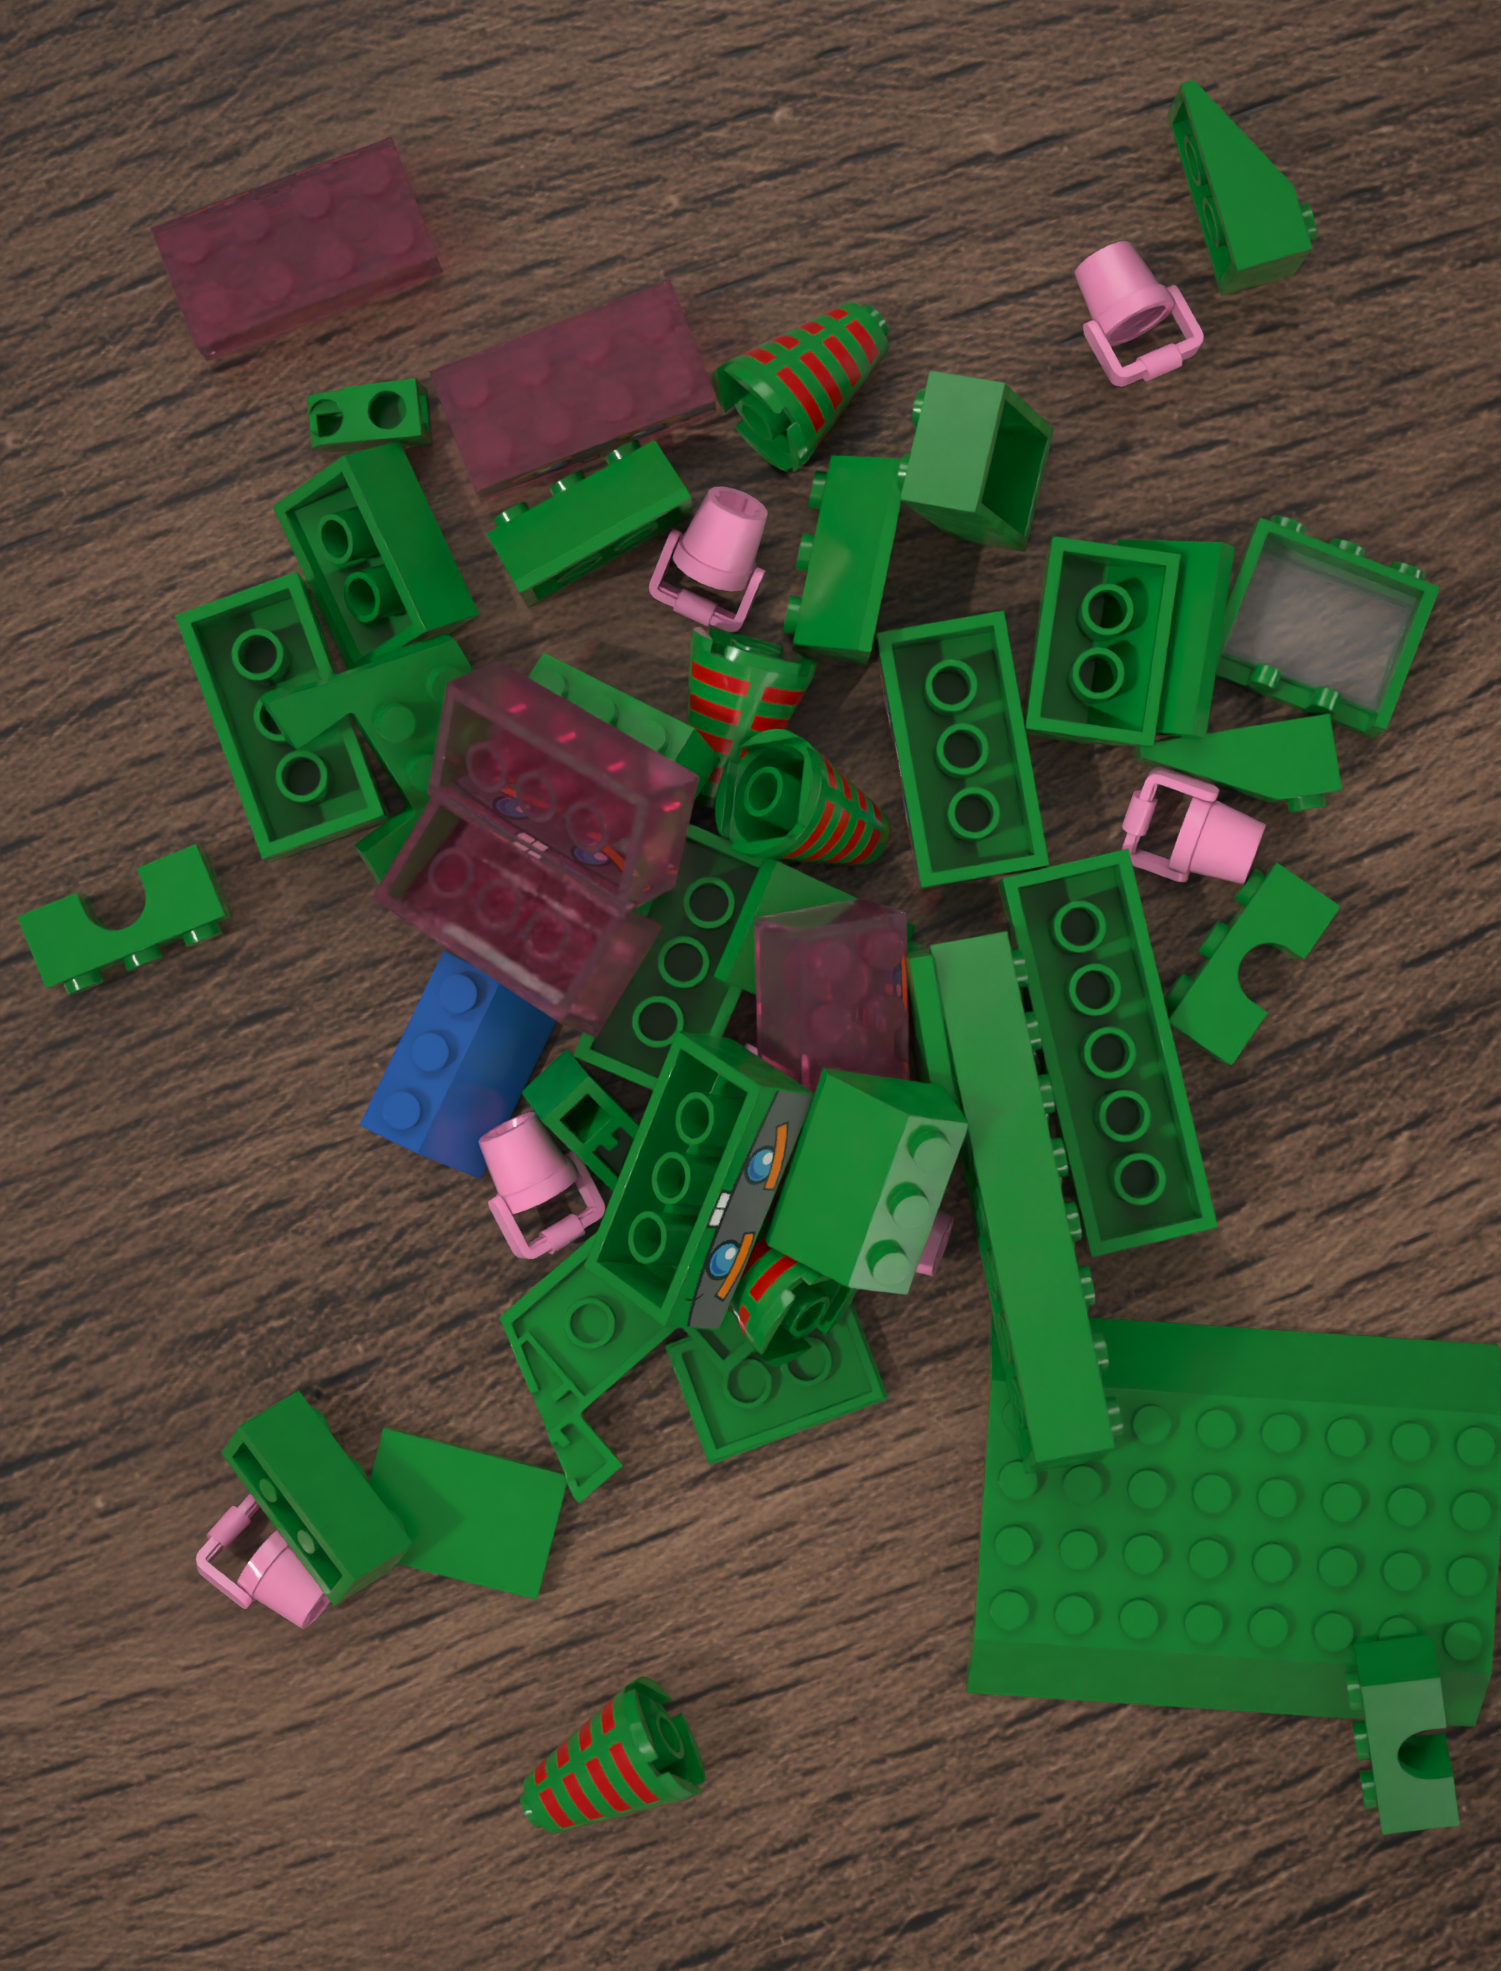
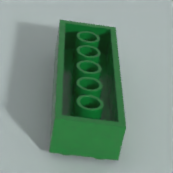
M1129 849L1000 879L997 883L1013 950L1021 948L1026 963L1028 987L1022 988L1027 1011L1035 1012L1039 1025L1041 1049L1037 1050L1042 1074H1048L1053 1091L1055 1112L1052 1113L1057 1138L1061 1137L1065 1148L1068 1164L1067 1180L1072 1201L1076 1204L1080 1219L1084 1252L1090 1257H1095L1218 1228Z

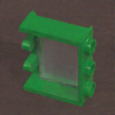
M1273 515L1270 521L1259 518L1250 529L1247 542L1228 589L1215 678L1312 716L1330 714L1332 724L1374 739L1388 727L1440 587L1426 582L1427 574L1412 565L1393 561L1387 567L1365 558L1367 551L1355 543L1333 538L1328 544L1307 536V527L1290 518Z

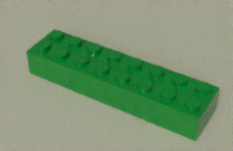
M1007 931L930 945L929 952L936 959L961 1112L969 1123L965 1134L966 1143H964V1147L960 1148L959 1154L1025 1475L1100 1461L1116 1448V1436L1123 1435L1122 1419L1116 1397H1105L1101 1377L1102 1371L1109 1370L1108 1352L1102 1331L1091 1332L1088 1313L1089 1306L1095 1305L1094 1286L1089 1267H1078L1074 1252L1075 1241L1082 1239L1080 1219L1075 1202L1064 1203L1061 1190L1062 1177L1068 1176V1164L1061 1137L1051 1139L1049 1133L1048 1114L1055 1112L1054 1097L1048 1074L1037 1076L1035 1050L1041 1049V1036L1035 1012L1024 1013L1022 988L1028 987L1024 955L1021 948L1011 950Z

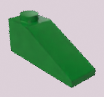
M1330 714L1207 733L1206 738L1182 737L1154 742V747L1152 748L1135 747L1133 749L1134 761L1153 768L1159 766L1166 767L1213 784L1217 788L1268 804L1287 801L1289 813L1327 807L1325 795L1334 794L1342 790Z
M567 1048L521 1093L541 1121L614 1191L640 1123Z

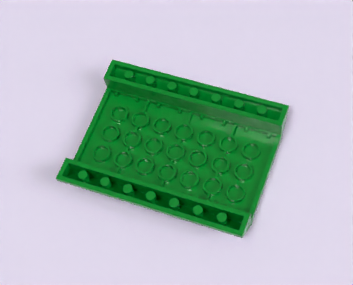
M991 1310L987 1375L990 1378L974 1625L970 1627L966 1693L1365 1720L1364 1711H1350L1345 1672L1358 1671L1354 1644L1432 1635L1441 1679L1446 1724L1475 1727L1492 1674L1501 1535V1354L1498 1344L1088 1317L1091 1332L1101 1330L1105 1339L1109 1370L1102 1371L1101 1380L1105 1397L1115 1396L1122 1419L1123 1435L1116 1436V1448L1103 1460L1025 1475Z

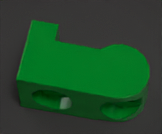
M416 378L342 387V390L322 392L306 397L311 449L313 451H354L400 441L401 445H406L407 447L433 445L428 390Z

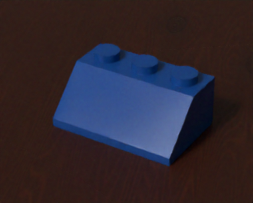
M443 951L359 1126L417 1154L481 1179L487 1164L478 1141L493 1128L510 1120L522 1095L521 1092L525 1089L558 1019L490 974L481 971L466 960L450 952ZM518 986L561 1015L564 1007Z

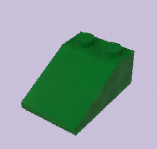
M1195 80L1181 83L1167 118L1220 295L1225 296L1294 275L1313 249L1311 241L1317 239L1316 223L1308 202L1299 203L1292 183Z

